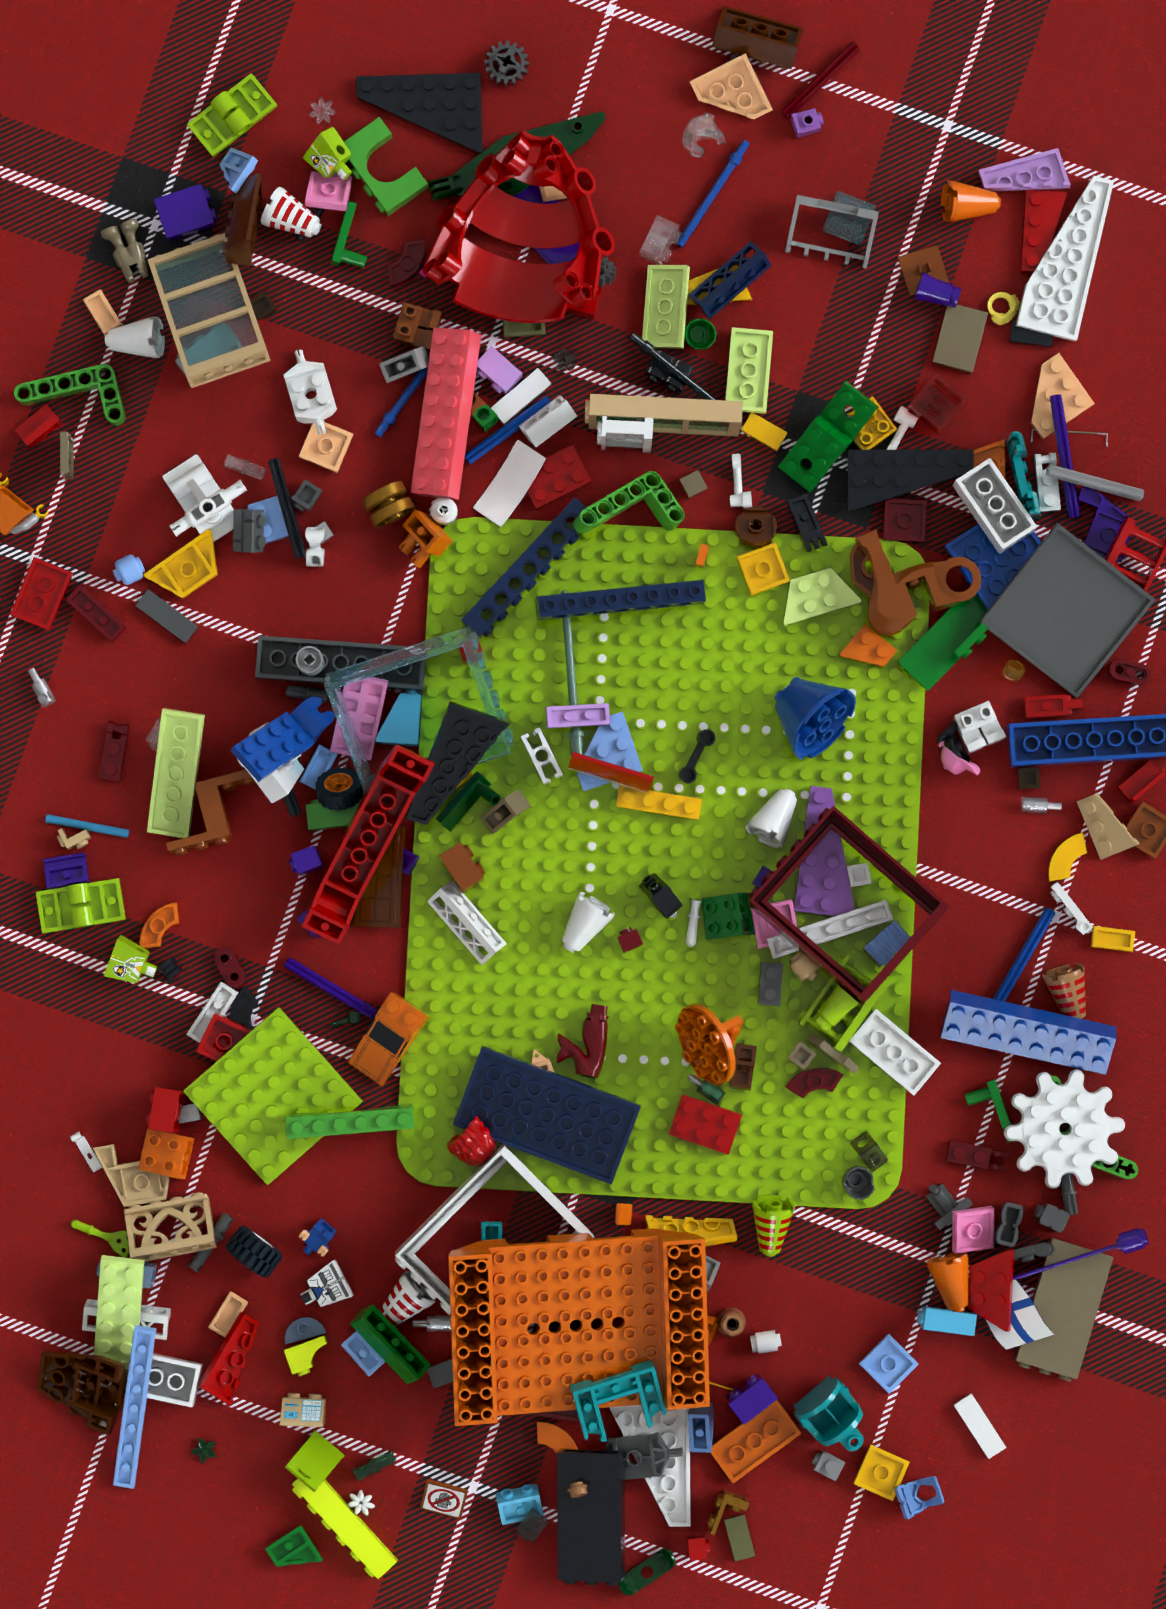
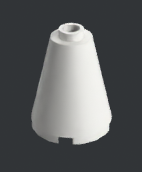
M152 316L111 329L105 335V345L111 351L160 358L165 349V336L160 334V329H163L161 319L158 316Z
M787 788L784 790L779 789L748 821L745 826L746 831L751 836L753 834L759 836L758 841L769 847L778 849L780 846L782 848L797 802L795 793Z
M580 892L577 895L562 938L564 942L563 947L571 952L575 950L580 951L615 916L614 912L609 913L610 908L593 896H590L589 899L584 897L586 894L584 892Z

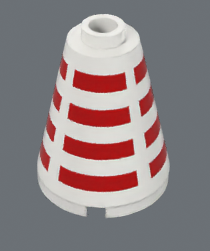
M278 187L270 197L271 203L267 204L261 218L262 225L307 237H312L313 234L317 235L321 228L320 219L284 188Z
M410 1271L402 1274L379 1310L394 1327L435 1303L434 1299L426 1292V1286L423 1283L419 1285L410 1276Z

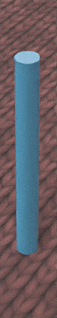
M48 814L45 820L46 823L125 838L129 837L130 832L128 829Z

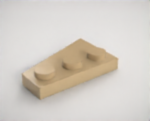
M1098 793L1077 801L1101 860L1140 844L1136 838L1130 835L1126 826L1123 823L1121 824L1115 817L1114 812Z

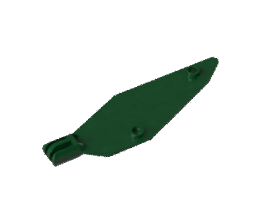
M597 112L530 129L526 132L538 137L555 136L560 140L567 153L571 155L590 140L606 119V115L603 112ZM580 126L581 129L576 130L575 127ZM518 133L503 136L453 175L429 180L428 186L432 194V201L455 195L462 196L476 178L475 171L480 162L491 153L496 155ZM511 178L502 182L497 187L505 193L514 196L520 194L530 185Z

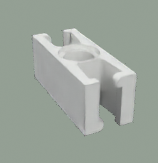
M559 395L519 425V428L528 441L537 447L571 422L577 415L567 400Z
M539 727L534 730L533 735L538 734L542 746L532 749L527 741L528 737H530L528 733L521 736V740L543 784L546 785L551 780L550 778H545L542 771L543 766L551 763L557 772L554 774L557 779L562 777L563 774ZM539 751H545L548 754V758L546 761L540 762L536 759V754Z

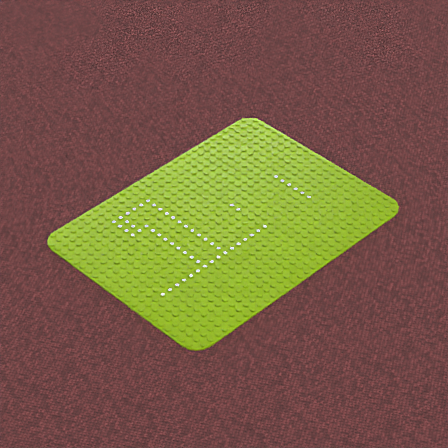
M471 517L458 519L452 524L447 525L443 530L453 541L441 556H430L425 637L427 658L424 692H422L419 755L428 759L450 701L509 721L510 725L503 730L496 742L484 753V756L471 770V773L474 775L478 771L491 783L489 787L500 795V801L519 789L531 806L492 835L481 817L495 805H491L480 797L450 832L436 818L464 786L462 785L445 800L442 807L427 825L415 822L413 853L420 856L412 871L405 1000L430 1017L401 1059L398 1105L412 1104L415 1126L413 1129L397 1130L398 1157L405 1170L422 1183L434 1186L460 1187L479 1167H472L460 1161L455 1155L450 1153L447 1143L451 1141L452 1137L461 1135L465 1130L454 1126L453 1123L481 1047H488L530 1064L532 1063L533 1051L535 1049L545 1058L550 1059L555 1073L641 1105L612 1185L505 1145L553 1193L753 1203V1200L755 1199L756 1201L758 1196L778 1195L781 1196L783 1201H786V1198L791 1199L795 1206L846 1209L875 1207L885 1201L898 1186L902 1172L906 1089L850 1042H848L841 1053L849 1057L858 1066L859 1069L855 1074L841 1067L812 1046L806 1040L809 1034L825 1040L832 1047L836 1045L831 1038L808 1022H805L802 1027L798 1025L801 1021L798 1019L804 1008L807 1010L810 1008L830 977L819 968L817 971L820 974L813 980L809 981L807 978L804 981H800L790 969V964L792 963L790 959L800 951L773 959L769 947L758 949L755 934L707 940L701 899L733 893H751L756 887L752 883L762 866L767 867L773 872L777 870V862L784 855L788 857L791 854V847L798 839L803 840L810 786L832 788L835 807L916 877L925 689L898 664V661L928 631L930 599L923 581L915 588L908 589V586L906 587L917 613L915 620L900 633L892 636L877 633L897 650L884 667L839 656L864 624L872 629L867 620L869 599L852 583L850 553L856 543V538L825 536L827 546L823 547L820 540H817L820 548L815 550L811 542L812 551L807 552L800 535L776 533L771 544L776 542L790 580L831 568L861 599L859 604L784 626L783 622L790 582L751 596L736 557L761 547L741 544L735 531L686 528L666 530L663 527L601 524L585 534H577L580 536L579 539L572 546L568 544L563 549L565 554L558 561L554 559L550 563L551 569L544 576L540 574L535 580L537 584L529 592L527 590L524 591L521 595L523 599L515 607L511 605L507 610L509 614L502 622L497 621L492 626L494 628L492 633L488 637L483 636L481 639L478 637L484 660L464 666L456 637H459L460 632L470 629L462 623L461 619L552 521L507 519L503 526L500 527L488 518ZM566 522L568 528L574 529L573 522ZM555 534L552 537V541L555 544H560L564 540L560 534ZM879 539L893 574L925 563L920 553L908 544ZM705 544L708 545L709 549L704 567H695L700 546ZM542 549L537 555L540 559H547L550 554L547 550ZM870 561L865 563L867 572L872 574ZM529 564L523 568L525 574L531 575L535 572V567ZM512 580L509 583V587L512 590H517L521 587V583L518 580ZM704 580L706 601L703 604L571 617L578 705L609 703L610 716L623 711L643 770L641 773L654 776L650 791L702 799L699 820L616 807L619 786L622 785L612 782L583 792L577 772L568 769L571 759L570 738H568L567 734L571 727L547 728L545 707L569 705L563 619L537 621L535 599L537 596L561 594L563 590H567L568 593ZM503 595L495 598L497 605H504L507 601V598ZM485 610L481 613L480 617L488 621L492 618L493 614ZM795 677L848 689L856 698L852 717L848 716L843 724L846 727L831 746L811 759L806 756L801 760L794 755L775 711L777 702L774 699L778 691L784 690ZM599 726L580 727L582 732H584V737H582L584 755ZM539 727L563 774L562 777L557 779L554 776L557 772L551 763L543 766L542 771L545 778H550L551 780L546 785L543 784L521 740V736L528 733L530 737H528L527 741L532 749L542 746L538 734L533 735L534 730ZM704 729L713 731L716 737L715 742L710 746H705L694 767L697 774L695 781L689 784L683 783L679 779L678 773L682 767H686L697 745V734ZM539 751L536 754V759L540 762H544L548 758V754L545 751ZM787 788L795 793L797 802L782 848L779 846L776 849L759 842V836L756 834L751 836L746 831L745 826L779 789L784 790ZM841 838L846 867L868 863L871 884L851 887L854 909L856 910L887 899L893 920L817 945L835 961L840 956L844 958L848 954L851 957L847 963L873 980L885 966L878 967L863 948L894 920L911 937L914 933L915 902ZM460 842L463 846L466 844L469 846L474 855L471 859L474 863L479 862L485 871L483 875L485 880L465 892L464 895L507 943L483 965L479 963L427 902L440 888L451 880L458 886L439 856ZM799 866L768 900L769 903L792 899L794 906ZM653 873H656L671 888L683 905L668 919L661 914L639 887L642 880ZM580 892L586 893L584 897L589 899L590 896H593L610 908L609 913L614 912L615 916L580 951L575 950L571 952L563 947L564 942L562 938L577 895ZM439 896L436 901L441 907H445V902ZM691 900L701 901L698 915L700 919H698L696 944L693 947H689L686 945L690 919L688 914L691 911ZM794 911L797 928L834 917ZM451 914V919L455 923H459V918L455 914ZM629 927L632 930L637 929L643 945L623 953L617 939L618 936H621L619 932ZM465 930V935L468 939H473L471 932ZM479 946V951L485 957L488 952L483 946ZM913 949L886 978L885 981L889 984L859 1028L872 1012L877 1009L909 1036ZM761 962L783 964L779 1007L758 1005ZM829 987L823 998L827 1000L834 989ZM591 1004L607 1006L606 1016L609 1017L607 1020L608 1031L605 1057L598 1078L577 1075L575 1062L572 1057L560 1063L556 1062L557 1054L561 1049L557 1040L558 1033L569 1039L587 1055L582 1038V1027L586 1017H588L587 1013H590ZM691 1004L703 1005L713 1012L721 1023L738 1015L742 1018L744 1022L740 1029L741 1032L735 1040L733 1049L735 1052L736 1043L757 1046L750 1091L729 1088L730 1080L721 1085H714L701 1078L700 1080L705 1081L722 1093L718 1101L711 1103L708 1101L709 1096L687 1079L690 1073L695 1076L696 1074L690 1063L683 1059V1049L675 1029V1024L678 1023V1017L683 1008ZM819 1004L811 1013L812 1016L818 1013L817 1011L821 1007ZM855 1007L847 1014L855 1016L859 1009ZM840 1020L831 1029L843 1034L847 1026H845V1022ZM799 1041L817 1053L805 1070L829 1068L844 1074L833 1092L825 1089H816L809 1092L804 1098H801L785 1087L792 1078L805 1071L787 1058ZM682 1094L742 1114L729 1155L669 1135ZM494 1141L496 1151L502 1143ZM508 1161L480 1188L538 1192ZM853 1166H862L872 1173L875 1189L868 1198L863 1200L854 1199L844 1191L842 1177L847 1169Z

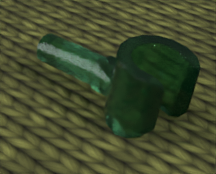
M348 1012V1019L333 1021L331 1026L356 1024L360 1021V1012Z

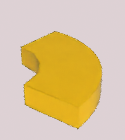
M1083 833L1068 838L1056 849L1049 864V882L1070 878V869L1073 862L1079 856L1087 854Z

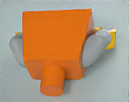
M6 477L5 481L0 482V532L3 535L24 532L36 524L39 518L44 519L49 514V511L45 514L39 513V510L44 505H39L36 513H32L34 511L32 507L6 488L9 484L8 477Z

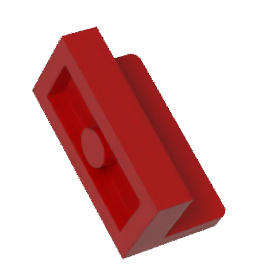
M44 405L19 425L15 432L28 448L32 449L59 427L62 422L48 405Z
M1149 760L1117 788L1132 803L1166 774L1160 772Z

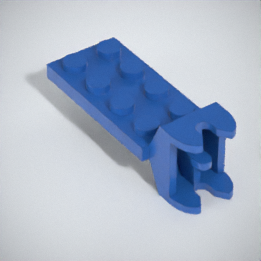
M316 696L310 697L303 701L290 715L288 712H285L236 744L230 751L254 778L260 782L311 748L322 732L334 720L335 714L332 711L320 713L317 708L320 707L322 699Z

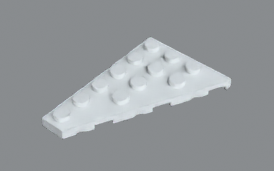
M641 1405L609 1407L624 1437L659 1432L669 1449L683 1448V1457H670L668 1459L663 1476L645 1478L669 1527H691L690 1441L688 1412L690 1408L667 1410L665 1407L666 1414L664 1415L661 1411L651 1418L654 1425L648 1428ZM632 1452L636 1462L639 1463V1454Z

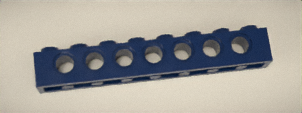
M575 497L461 619L462 623L472 632L476 631L477 637L480 639L483 636L488 637L494 630L492 626L497 621L502 622L509 614L507 610L511 605L514 607L518 605L523 599L521 595L524 591L527 590L529 592L537 584L535 581L540 574L544 576L551 569L550 563L554 559L558 561L565 554L563 549L568 544L572 546L579 539L580 536L577 535L579 532L568 528L566 522L569 519H575L587 507ZM555 534H560L564 540L560 544H555L552 541V537ZM545 549L550 555L547 559H540L537 555L538 552ZM526 565H533L535 572L531 575L525 574L523 568ZM512 580H518L521 583V587L517 590H512L509 587V583ZM503 595L507 598V601L504 605H497L495 598ZM485 610L493 614L492 618L488 621L480 617L481 613Z
M704 580L537 596L535 608L538 621L703 604L706 601Z

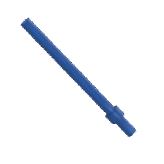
M742 140L735 153L732 152L728 158L729 162L677 240L676 244L679 247L683 248L735 166H739L743 154L750 145L747 141Z
M428 367L416 374L392 409L385 413L382 417L383 421L374 432L375 435L381 438L389 425L392 426L400 410L427 375Z

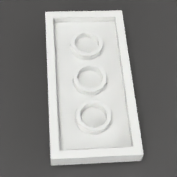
M877 1009L872 1012L849 1041L913 1096L941 1064Z

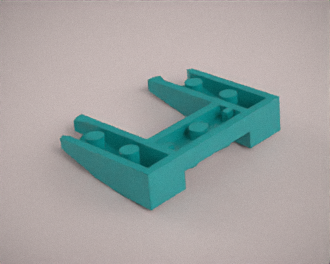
M1014 431L1007 438L1006 445L1019 501L1032 520L1041 518V511L1037 493L1032 491L1030 481L1026 480L1027 465L1025 461H1022V458H1026L1028 455L1022 433Z
M651 1360L630 1366L631 1370L594 1382L588 1379L569 1385L585 1439L588 1440V1433L600 1435V1441H607L598 1405L630 1394L638 1393L648 1428L654 1425L651 1418L659 1411L664 1415L666 1414L657 1374Z

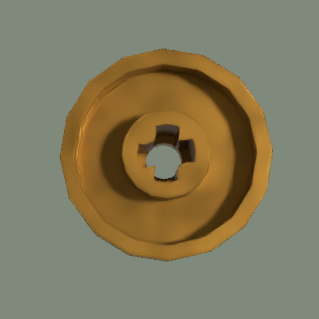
M402 481L386 485L369 494L361 501L366 512H374L370 516L374 528H380L393 523L415 509L411 498L403 497L407 491Z

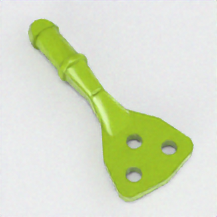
M79 1220L71 1222L73 1229L80 1230L88 1235L101 1237L108 1241L112 1249L120 1256L127 1257L129 1255L127 1231L107 1233Z

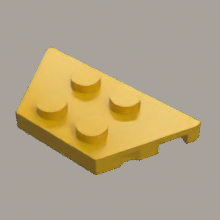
M210 529L206 530L143 574L144 577L183 599L218 575L212 531Z

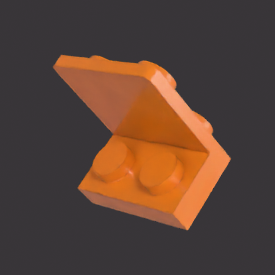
M147 1129L138 1169L177 1179H186L195 1138Z

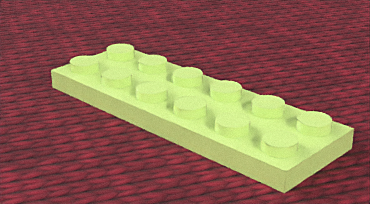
M167 708L162 709L147 832L178 838L190 837L196 790L194 783L197 782L205 718L203 714Z
M102 1255L94 1355H101L118 1361L125 1366V1369L129 1370L135 1325H140L145 1260Z

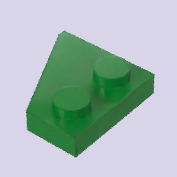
M302 1525L265 1548L276 1567L321 1562L323 1560Z

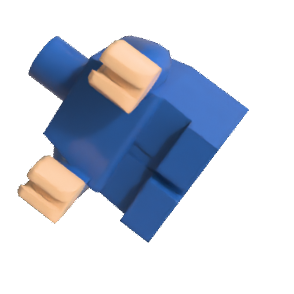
M321 1218L311 1230L305 1229L299 1234V1238L302 1237V1240L307 1244L303 1249L304 1252L310 1255L314 1250L318 1254L321 1253L320 1256L324 1257L329 1251L327 1243L338 1231Z

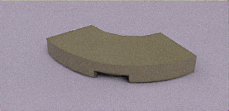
M809 1034L806 1038L822 1054L851 1073L855 1074L859 1069L849 1057L837 1051L825 1040L813 1034Z

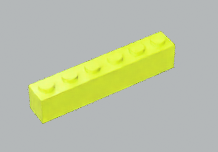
M298 1478L292 1483L294 1486L293 1492L300 1499L302 1497L305 1498L308 1502L307 1507L313 1514L318 1513L323 1518L321 1522L328 1530L333 1529L337 1534L335 1538L342 1546L347 1545L352 1550L350 1554L357 1562L361 1560L366 1566L364 1570L371 1578L375 1576L379 1579L398 1561L362 1519L354 1514L352 1508L347 1506V1503L326 1480L321 1483L315 1492Z

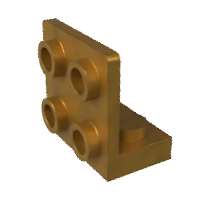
M723 1490L722 1494L718 1493L714 1504L715 1508H717L715 1514L711 1513L707 1523L710 1534L715 1535L726 1504H728L729 1509L741 1513V1510L747 1511L748 1499Z

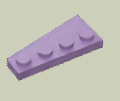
M1058 148L978 170L983 189L989 191L1070 188V182Z

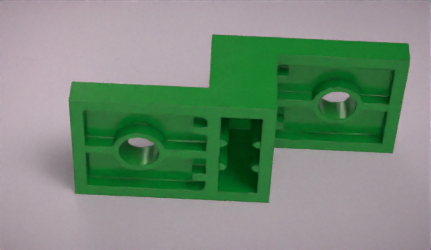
M846 381L821 414L812 421L778 467L811 493L879 407ZM845 406H852L855 411L854 415L846 414ZM804 458H807L811 461V468H805L803 466L802 460Z

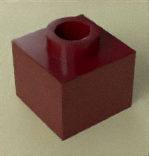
M629 927L619 932L621 936H618L617 939L623 953L643 945L637 929L632 930Z

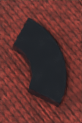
M247 986L242 988L235 997L231 1006L230 1019L253 1030L251 1015L259 1002Z

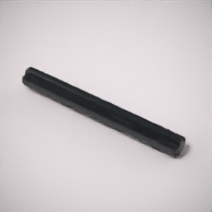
M274 458L268 461L294 557L301 559L306 556V551L280 459Z

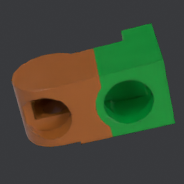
M474 392L471 417L486 433L499 421V418Z

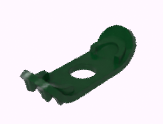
M667 1548L661 1549L627 1572L625 1579L618 1585L619 1589L627 1596L635 1594L671 1570L676 1565L674 1555ZM644 1566L652 1567L654 1573L651 1578L646 1579L641 1575V1570Z

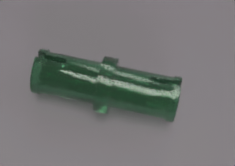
M389 1450L376 1458H370L369 1462L353 1469L357 1480L361 1481L373 1473H380L381 1469L397 1462L392 1450Z

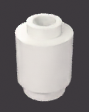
M775 1330L757 1332L755 1335L750 1336L753 1353L778 1351L779 1346H782L780 1333L776 1334Z

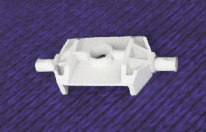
M296 350L294 354L297 364L284 374L295 417L301 423H314L318 435H322L320 429H322L323 434L326 433L324 420L332 416L337 410L324 363L305 361L303 350H299L300 356ZM310 391L317 393L313 399L306 398V394Z

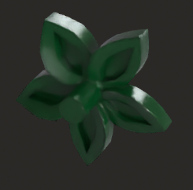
M199 1438V1447L191 1451L195 1455H200L201 1463L206 1461L207 1456L211 1458L217 1457L215 1452L211 1450L214 1447L215 1441H210L206 1444L202 1438Z

